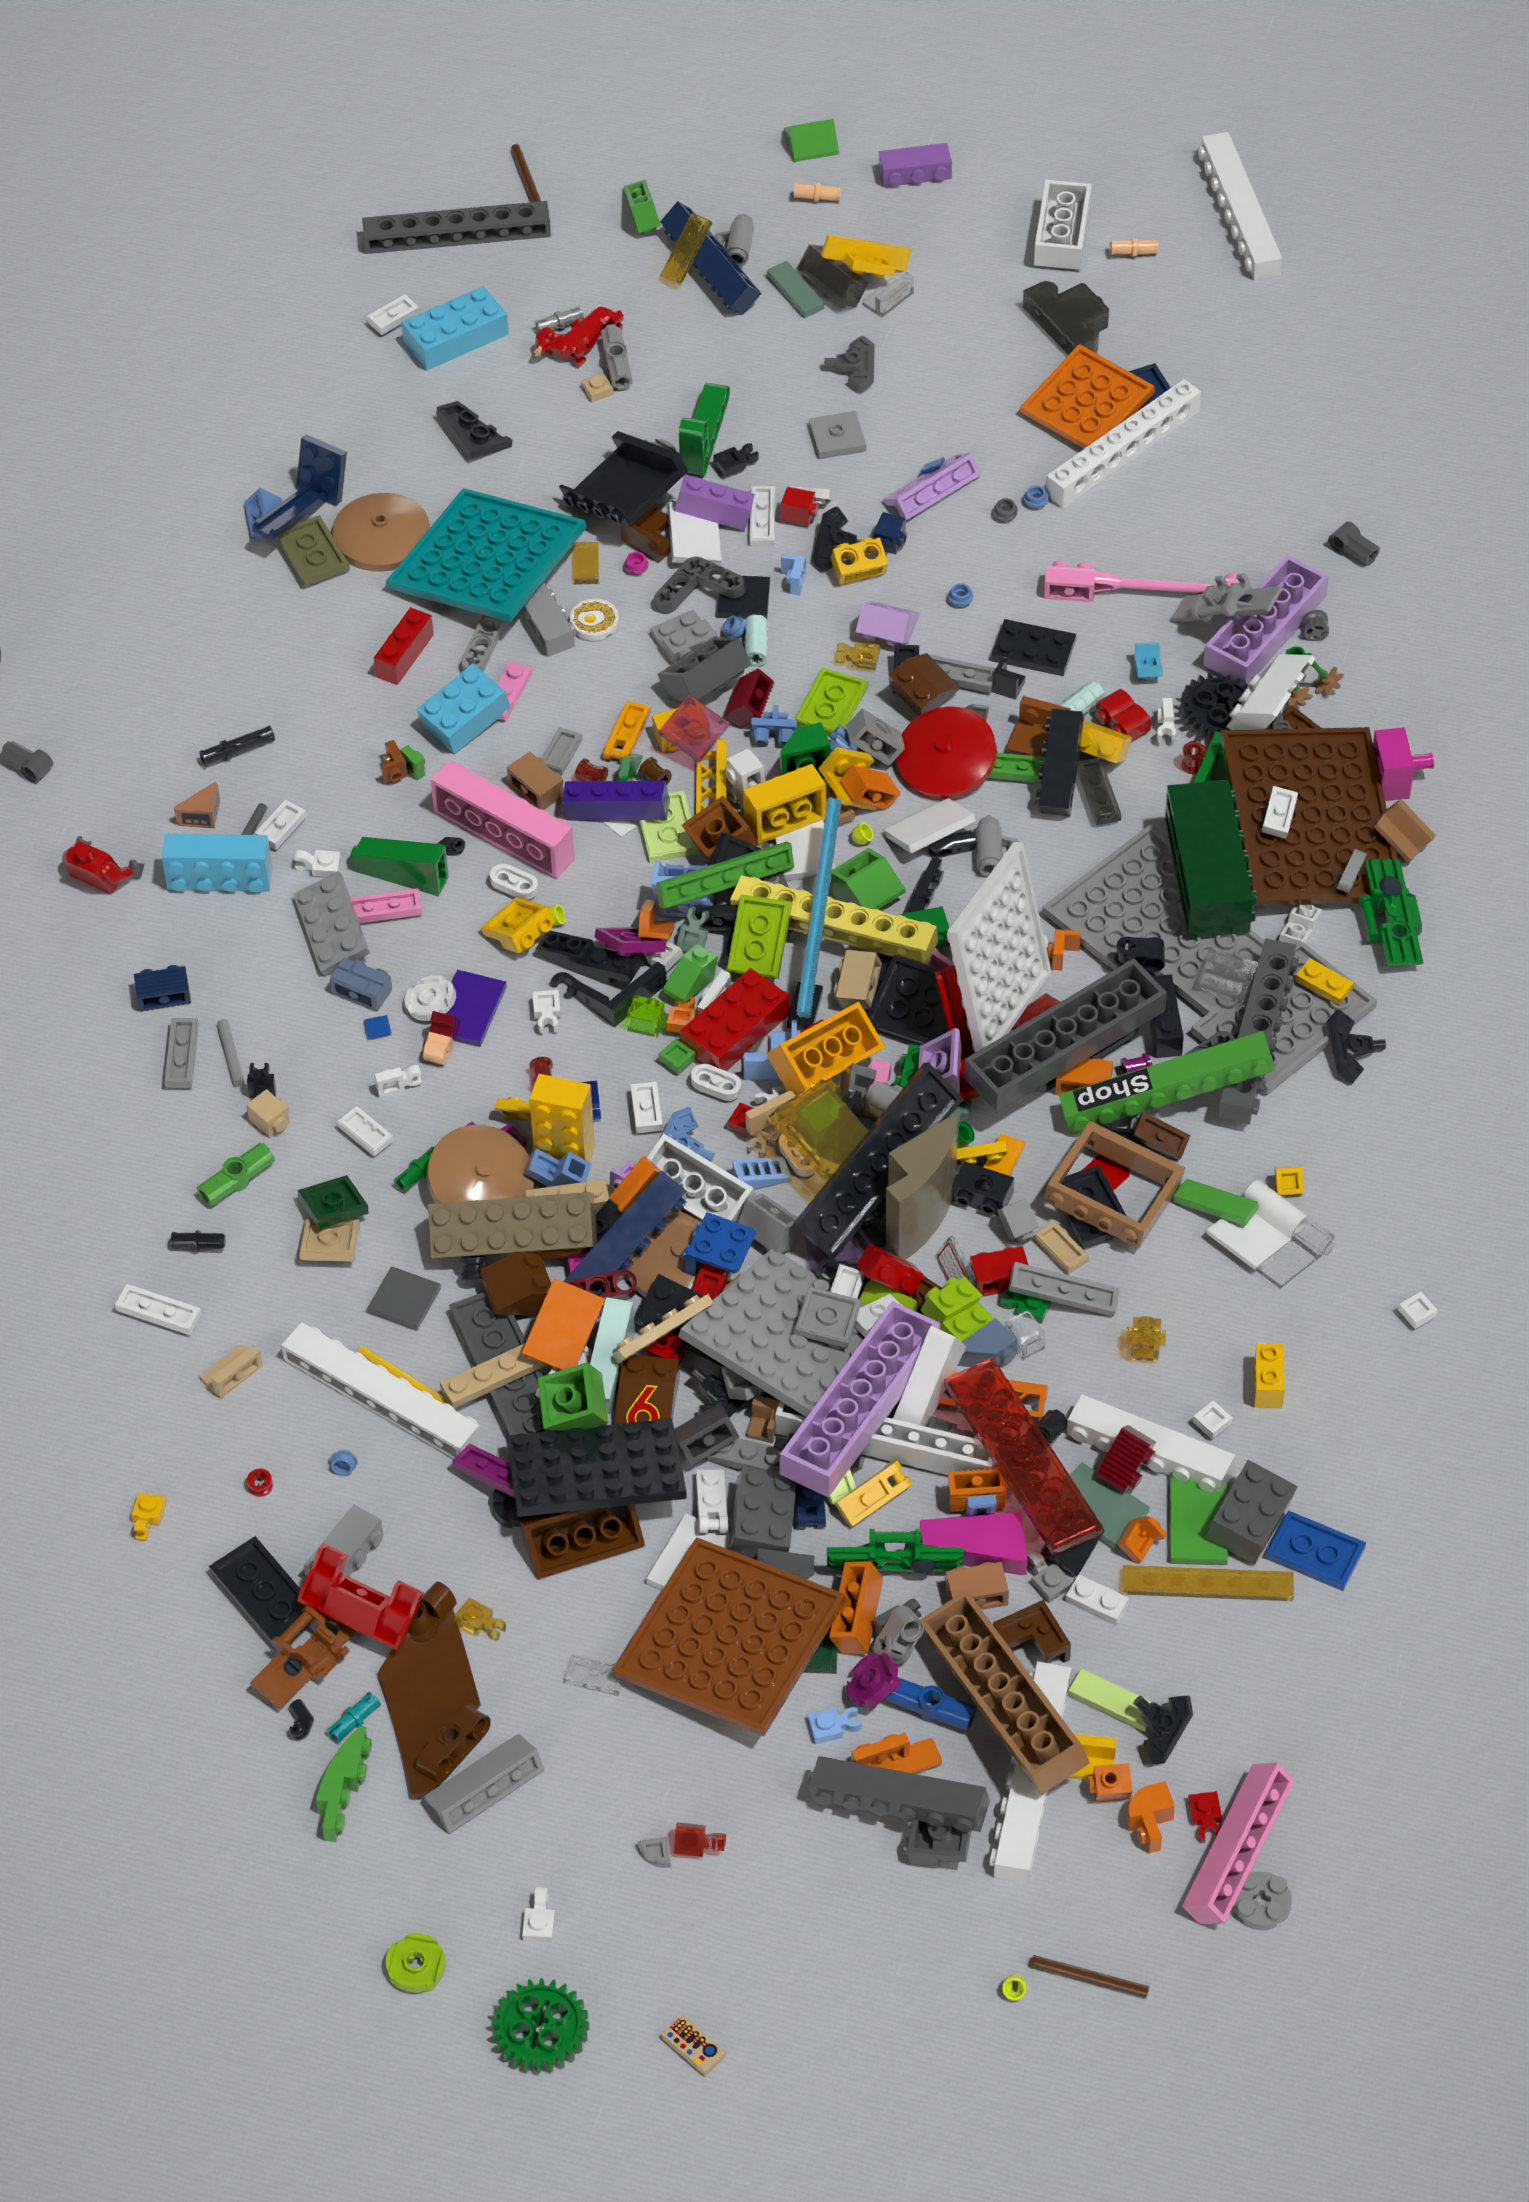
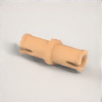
M795 183L794 198L814 199L816 202H819V199L840 202V186H821L820 183H816V185Z
M1137 238L1122 241L1111 240L1110 255L1131 254V257H1137V254L1157 255L1158 240H1137Z

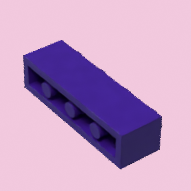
M565 781L562 804L567 820H667L670 797L665 781Z

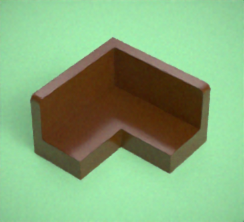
M655 503L630 528L621 525L622 541L657 563H660L671 553L670 540L661 535L669 527L668 515L657 509Z
M1044 1600L993 1622V1626L1010 1649L1032 1639L1045 1661L1058 1655L1061 1656L1064 1662L1070 1660L1071 1643Z

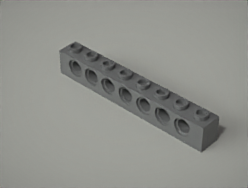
M547 201L362 218L366 254L551 237Z
M1265 938L1238 1038L1264 1031L1269 1050L1274 1053L1277 1044V1037H1274L1275 1031L1280 1032L1283 1017L1279 1015L1280 1011H1286L1288 996H1285L1286 991L1291 992L1294 976H1291V971L1297 970L1299 956L1295 955L1296 944ZM1263 1075L1225 1086L1220 1100L1218 1118L1250 1125L1252 1115H1257L1259 1111L1260 1099H1257L1258 1093L1263 1094L1266 1079L1263 1078Z

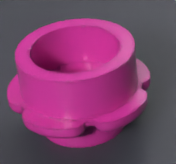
M632 552L625 560V569L633 574H641L649 566L646 556L641 552Z

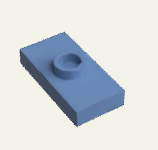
M996 1495L967 1497L965 1516L995 1514L997 1506Z

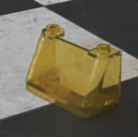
M822 1078L776 1108L769 1115L772 1122L825 1183L868 1132V1129L841 1100L838 1094L841 1089L831 1078L828 1081Z

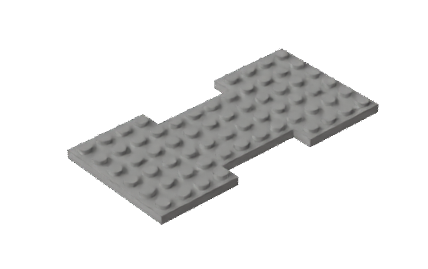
M1152 823L1042 907V913L1063 930L1080 931V944L1112 970L1117 969L1114 958L1117 953V941L1120 938L1129 936L1140 938L1157 937L1162 939L1165 946V967L1160 971L1152 973L1156 976L1172 974L1175 991L1205 1014L1202 1019L1191 1026V1033L1202 1042L1220 1031L1229 1032L1235 1039L1238 1038L1265 940L1251 929L1250 933L1188 938L1169 838ZM1301 940L1296 944L1295 955L1299 956L1298 967L1296 971H1291V976H1294L1291 992L1286 991L1285 996H1288L1286 1011H1280L1279 1015L1283 1017L1280 1032L1275 1031L1274 1037H1277L1275 1052H1270L1276 1071L1263 1075V1078L1266 1079L1264 1089L1266 1094L1270 1093L1331 1044L1327 1021L1335 1010L1343 1011L1356 1024L1377 1006V1000L1356 983H1354L1353 990L1343 1002L1337 1005L1295 982V975L1309 958L1349 979Z

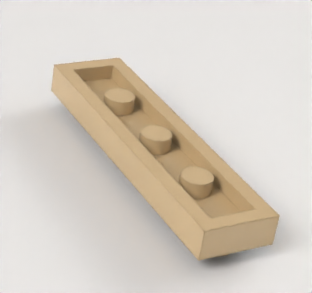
M708 1294L701 1299L698 1295L692 1297L684 1303L686 1308L680 1312L673 1309L661 1317L663 1322L655 1326L652 1322L639 1331L641 1336L633 1340L630 1336L618 1343L617 1347L619 1349L612 1355L617 1364H620L686 1323L699 1312L710 1307L714 1302Z
M524 1343L440 1382V1387L451 1406L456 1408L547 1365L523 1356L522 1351L526 1344Z

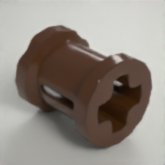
M654 757L646 759L639 767L638 774L650 781H665L666 785H668L672 778L671 771L659 766Z

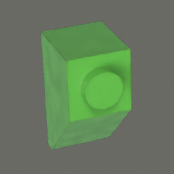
M698 944L682 955L663 987V992L684 1004L714 980L718 956Z

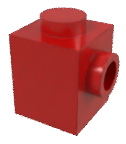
M787 487L781 501V521L809 526L812 517L817 516L819 503L815 502V492Z
M668 1333L642 1349L640 1356L679 1359L680 1365L684 1358L682 1339Z

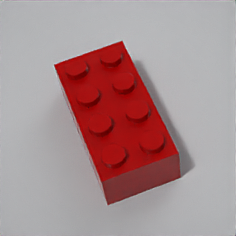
M750 968L680 1030V1041L696 1051L695 1060L700 1064H709L728 1071L744 1056V1053H748L789 1016L790 995Z

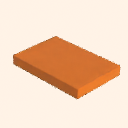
M554 1278L523 1348L522 1355L560 1371L577 1366L605 1299Z

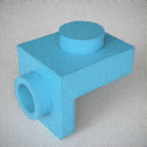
M1158 642L1135 643L1134 665L1138 678L1152 680L1163 676L1160 645Z

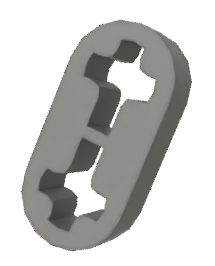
M1358 849L1354 850L1337 889L1348 894L1350 893L1367 853Z

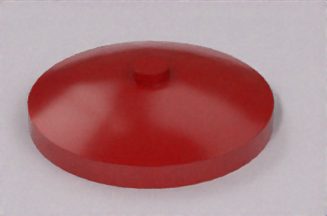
M939 707L919 715L905 728L901 734L905 749L896 758L897 767L902 779L913 791L931 799H954L974 791L989 777L996 763L997 743L991 727L979 714L962 707Z

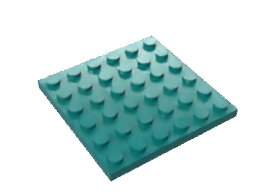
M463 488L386 580L387 588L511 622L587 528L586 522L583 519Z

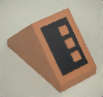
M213 782L174 807L176 823L183 827L215 828L220 806L218 784Z

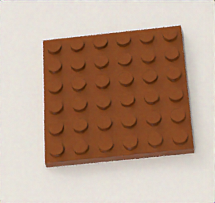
M696 1537L614 1667L613 1673L619 1679L765 1736L846 1602V1597L843 1593Z

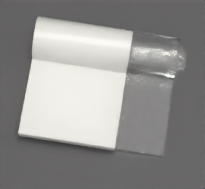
M1260 1180L1254 1181L1247 1188L1243 1196L1257 1201L1259 1208L1246 1226L1221 1218L1206 1231V1234L1280 1289L1321 1256L1330 1254L1335 1246V1242H1333L1335 1236Z

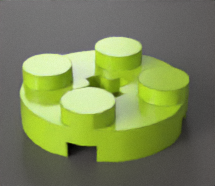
M412 1933L406 1935L405 1939L400 1940L398 1943L394 1942L386 1955V1969L391 1984L403 1991L412 1993L434 1990L446 1969L445 1954L438 1945V1942L433 1937L422 1933ZM415 1958H420L423 1965L418 1968H412L408 1962H414Z

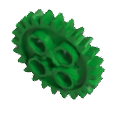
M540 1978L539 1984L536 1986L529 1979L527 1983L528 1988L525 1989L519 1983L516 1984L517 1993L514 1994L507 1990L508 2001L499 1999L500 2009L493 2011L496 2020L491 2021L492 2030H494L492 2033L493 2041L498 2042L496 2044L497 2051H504L505 2061L514 2057L513 2063L515 2068L521 2063H525V2072H528L532 2065L536 2066L538 2074L541 2073L543 2066L546 2065L549 2071L553 2072L554 2063H558L564 2068V2058L567 2057L574 2061L575 2053L573 2050L582 2052L583 2046L581 2042L588 2040L587 2032H585L590 2030L589 2021H587L588 2010L583 2009V1999L576 2000L577 1992L575 1990L567 1994V1984H563L559 1989L556 1988L555 1979L550 1982L549 1986L545 1985L543 1978ZM546 2003H550L544 2014L545 2023L541 2024L544 2006ZM528 2006L537 2007L536 2010L531 2012L524 2010ZM557 2013L566 2014V2016L561 2019H556L553 2017V2015ZM540 2027L536 2048H531L537 2037L536 2028ZM520 2032H525L528 2034V2036L524 2038L515 2037V2035ZM550 2039L557 2041L554 2045L544 2044L545 2041Z

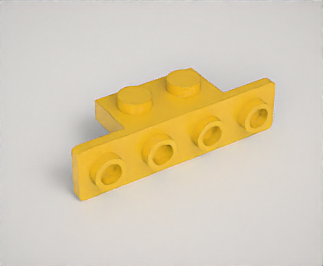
M828 234L821 256L827 259L843 261L850 267V271L856 274L868 272L873 276L884 278V275L894 276L895 270H906L911 249Z

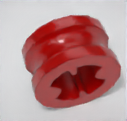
M259 1468L252 1470L248 1474V1490L252 1495L264 1497L272 1491L273 1482L269 1471ZM260 1479V1482L264 1480L265 1484L260 1486L258 1483L256 1486L255 1481Z

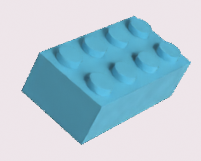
M485 286L401 322L403 342L426 371L509 335L507 313Z
M165 834L162 861L167 890L270 892L273 867L268 835Z

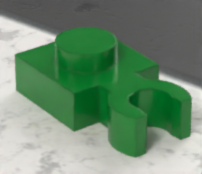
M1006 1286L1005 1295L1012 1297V1299L1001 1297L1000 1306L1008 1310L1016 1308V1316L1042 1324L1052 1301L1008 1291L1009 1286Z

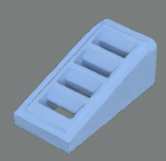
M784 1157L732 1161L733 1175L753 1187L754 1190L791 1181V1175ZM779 1166L782 1174H776L774 1167ZM769 1169L771 1174H766L765 1170ZM759 1171L760 1175H755V1172Z

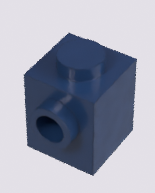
M882 512L874 529L873 539H881L884 552L896 555L900 546L905 545L907 539L906 517Z

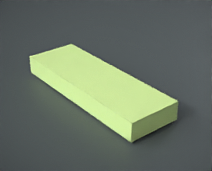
M1081 1668L1068 1690V1696L1146 1732L1148 1726L1141 1718L1142 1712L1133 1704L1139 1695Z

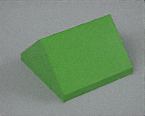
M834 119L784 128L794 162L839 155Z

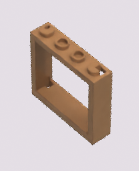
M1089 1121L1048 1182L1043 1201L1073 1215L1079 1220L1097 1227L1103 1232L1123 1240L1125 1243L1127 1242L1140 1248L1181 1185L1186 1168ZM1085 1147L1164 1185L1141 1223L1061 1184Z

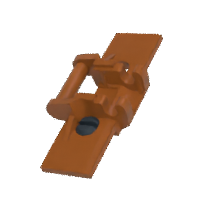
M305 1606L302 1609V1614L280 1637L276 1636L271 1641L279 1653L250 1684L280 1710L311 1679L318 1683L322 1681L339 1661L349 1654L350 1650L348 1647L344 1646L342 1648V1646L357 1631L342 1623L335 1622L332 1618L320 1612H316L310 1606ZM309 1623L308 1626L314 1631L313 1635L302 1646L299 1645L296 1649L292 1648L289 1643ZM325 1625L335 1626L337 1635L334 1636V1633L328 1630Z

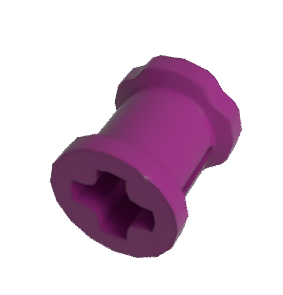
M1142 1053L1141 1057L1129 1060L1126 1058L1120 1059L1122 1075L1152 1066L1148 1053Z

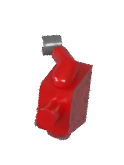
M78 836L75 844L62 855V861L67 865L69 875L72 878L109 894L114 892L118 883L130 879L132 876L142 877L145 864L137 863L136 860H130L128 867L120 868L107 852L91 846L92 841L82 840V836Z

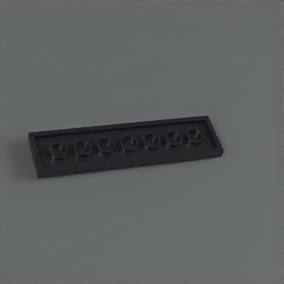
M923 1063L799 1215L793 1225L827 1259H835L886 1196V1188L889 1187V1153L950 1117L964 1099L930 1063Z

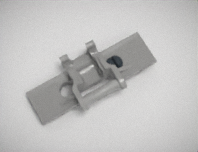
M1245 573L1237 574L1236 578L1239 583H1231L1230 586H1228L1223 576H1215L1214 580L1217 585L1207 586L1203 594L1185 596L1171 620L1180 623L1204 620L1206 623L1210 621L1213 615H1234L1236 619H1241L1242 616L1269 614L1283 588L1282 586L1252 589Z

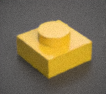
M1301 1165L1274 1167L1276 1193L1279 1195L1304 1194L1303 1167Z

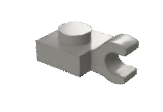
M1038 1550L1027 1555L1030 1560L1027 1562V1566L1035 1574L1032 1577V1583L1049 1603L1071 1588L1072 1582L1056 1563L1048 1567Z

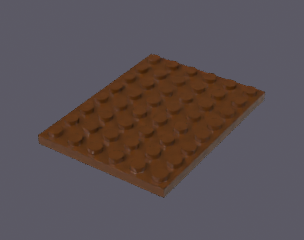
M1370 727L1222 730L1220 741L1230 789L1235 790L1236 793L1234 809L1239 810L1240 825H1238L1239 830L1243 829L1244 845L1242 847L1243 850L1247 849L1249 863L1246 867L1247 870L1252 871L1253 885L1250 886L1251 890H1256V906L1358 903V899L1361 896L1371 895L1364 863L1349 894L1337 889L1355 849L1367 853L1365 860L1398 859L1396 849L1374 827L1387 807ZM1273 786L1298 793L1286 839L1261 832Z

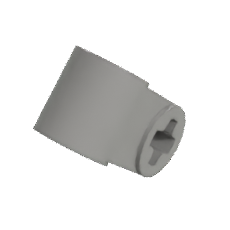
M899 1606L895 1608L874 1642V1652L878 1655L886 1653L897 1664H904L909 1659L913 1648L924 1632L923 1622L909 1607Z

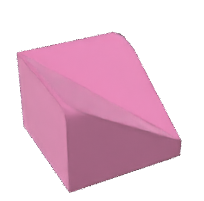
M872 1060L869 1068L877 1070L875 1081L887 1083L891 1078V1062ZM872 1082V1083L867 1087L866 1094H867L868 1089L870 1088V1086H871L874 1082Z

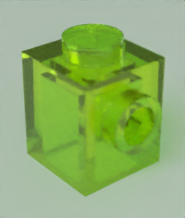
M635 995L627 1014L628 1031L658 1038L661 1029L666 1028L668 1013H665V1002L655 998Z

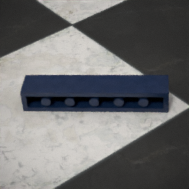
M677 201L660 221L666 229L664 233L670 239L677 242L676 247L680 252L685 255L687 254L689 257L687 261L694 268L701 271L699 273L700 277L707 283H711V290L717 296L724 299L723 305L731 312L736 310L744 314L762 293L690 207Z
M661 1171L563 1282L566 1283L618 1270H629L634 1263L632 1261L633 1257L638 1252L643 1254L652 1243L650 1241L651 1237L656 1232L661 1234L668 1226L669 1221L667 1219L674 1212L678 1214L687 1204L685 1200L687 1198V1191L665 1172ZM597 1285L590 1292L600 1296L602 1292L605 1293V1289Z

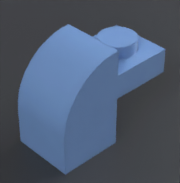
M536 1148L531 1152L524 1174L543 1183V1188L586 1182L592 1163L571 1152L566 1153L558 1160Z

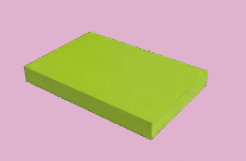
M822 667L794 719L797 720V727L822 722L828 737L840 724L847 729L846 725L851 721L868 689V681Z
M740 895L727 965L728 972L744 974L748 969L752 968L765 978L779 980L793 904L791 901Z

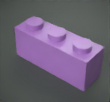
M941 143L879 151V171L883 187L952 179V160L948 144Z
M684 475L674 511L745 531L755 494Z

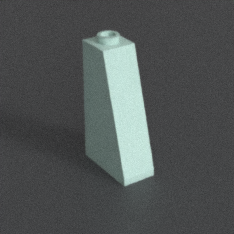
M606 1297L590 1365L602 1373L607 1413L611 1414L619 1389L623 1363L617 1364L612 1355L619 1349L617 1347L618 1343L630 1336L632 1339L634 1338L635 1325L633 1302Z

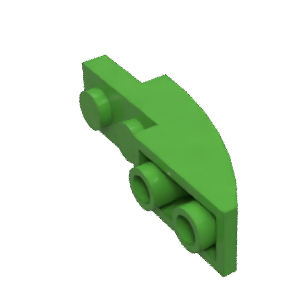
M360 1726L341 1745L332 1758L321 1781L316 1802L318 1813L325 1815L322 1827L325 1841L337 1842L338 1832H343L345 1814H342L343 1807L349 1805L350 1791L358 1792L360 1781H365L367 1764H364L365 1755L370 1756L372 1739L368 1738L367 1730L364 1726Z

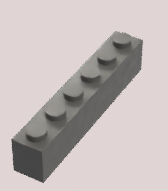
M818 1756L808 1785L813 1800L822 1805L835 1804L844 1806L852 1811L861 1809L871 1811L878 1816H898L905 1821L919 1820L936 1827L945 1825L955 1827L962 1832H981L990 1803L986 1787Z

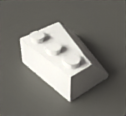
M1279 654L1260 676L1255 674L1249 681L1247 686L1250 689H1246L1239 697L1238 701L1241 704L1237 703L1230 712L1229 716L1232 719L1227 727L1230 730L1266 729L1277 717L1291 696L1290 693L1304 677L1303 673L1312 665L1316 658L1312 655Z

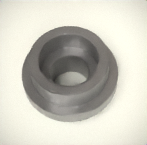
M1003 498L996 503L993 513L1001 521H1010L1017 516L1018 508L1013 500Z

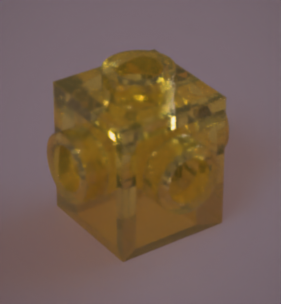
M1150 1316L1133 1318V1328L1127 1327L1126 1344H1132L1131 1360L1158 1361L1159 1347L1165 1346L1166 1330H1161V1319Z

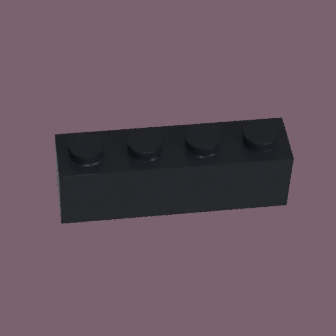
M1052 709L1051 717H1046L1045 732H1049L1048 741H1043L1042 756H1045L1044 765H1040L1038 779L1042 780L1041 789H1037L1035 795V804L1039 805L1040 813L1071 816L1084 724L1082 711Z

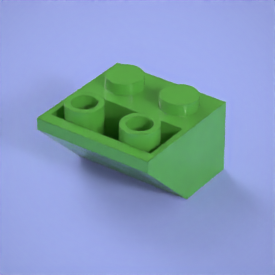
M870 848L865 849L831 870L833 895L842 902H852L869 909H880L906 892L904 885L886 858Z

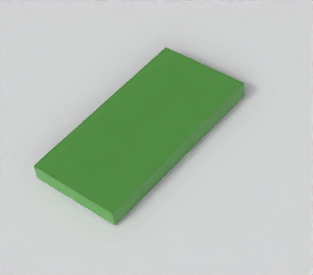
M1171 1472L1170 1564L1227 1565L1228 1550L1205 1538L1212 1520L1227 1496V1482L1221 1492L1214 1490L1212 1493L1202 1490L1198 1485L1199 1483L1189 1479L1184 1483L1175 1479Z

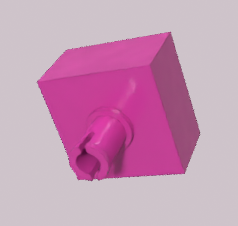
M1405 727L1374 731L1373 746L1385 801L1410 799L1414 770L1434 769L1433 753L1412 755Z

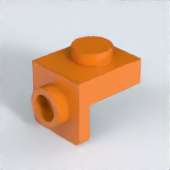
M1055 929L1054 944L1048 945V958L1053 960L1052 970L1062 971L1064 950H1080V931Z
M1150 1516L1132 1518L1117 1545L1134 1563L1142 1562L1154 1540L1165 1539L1167 1533L1162 1529L1160 1523Z

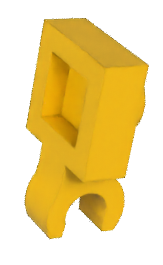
M138 1492L131 1514L132 1521L135 1522L134 1531H137L135 1539L146 1541L151 1524L160 1526L167 1503L166 1496Z

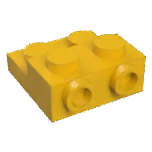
M516 897L481 926L480 929L484 936L500 940L504 949L520 953L532 947L535 939L549 932L555 920L548 906Z

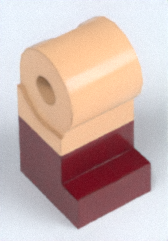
M432 1011L430 1019L432 1023L424 1046L423 1059L446 1065L450 1052L453 1049L460 1021L453 1015Z

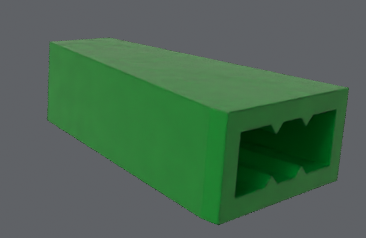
M362 837L358 845L352 848L350 859L353 860L354 872L411 889H419L421 892L438 897L449 878L446 846L442 844Z

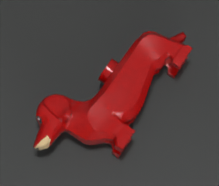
M600 306L583 319L577 318L573 322L571 330L566 334H557L550 327H544L536 335V347L532 354L539 357L546 352L549 355H552L554 352L561 358L575 360V365L579 368L587 359L583 356V353L589 352L601 335V330L606 325L615 324L621 330L623 329V324L620 322L623 321L624 315L621 310L614 312Z

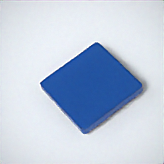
M943 457L925 464L920 472L926 474L939 469L944 463L945 458Z
M387 1015L364 1020L368 1039L392 1034Z

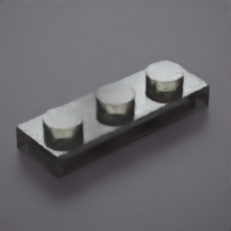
M1093 758L1078 761L1077 773L1096 826L1121 821V812L1102 759Z

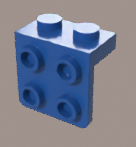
M706 1212L701 1224L698 1223L694 1229L691 1245L687 1244L682 1259L686 1261L685 1272L695 1275L701 1262L730 1273L739 1272L755 1238V1229Z

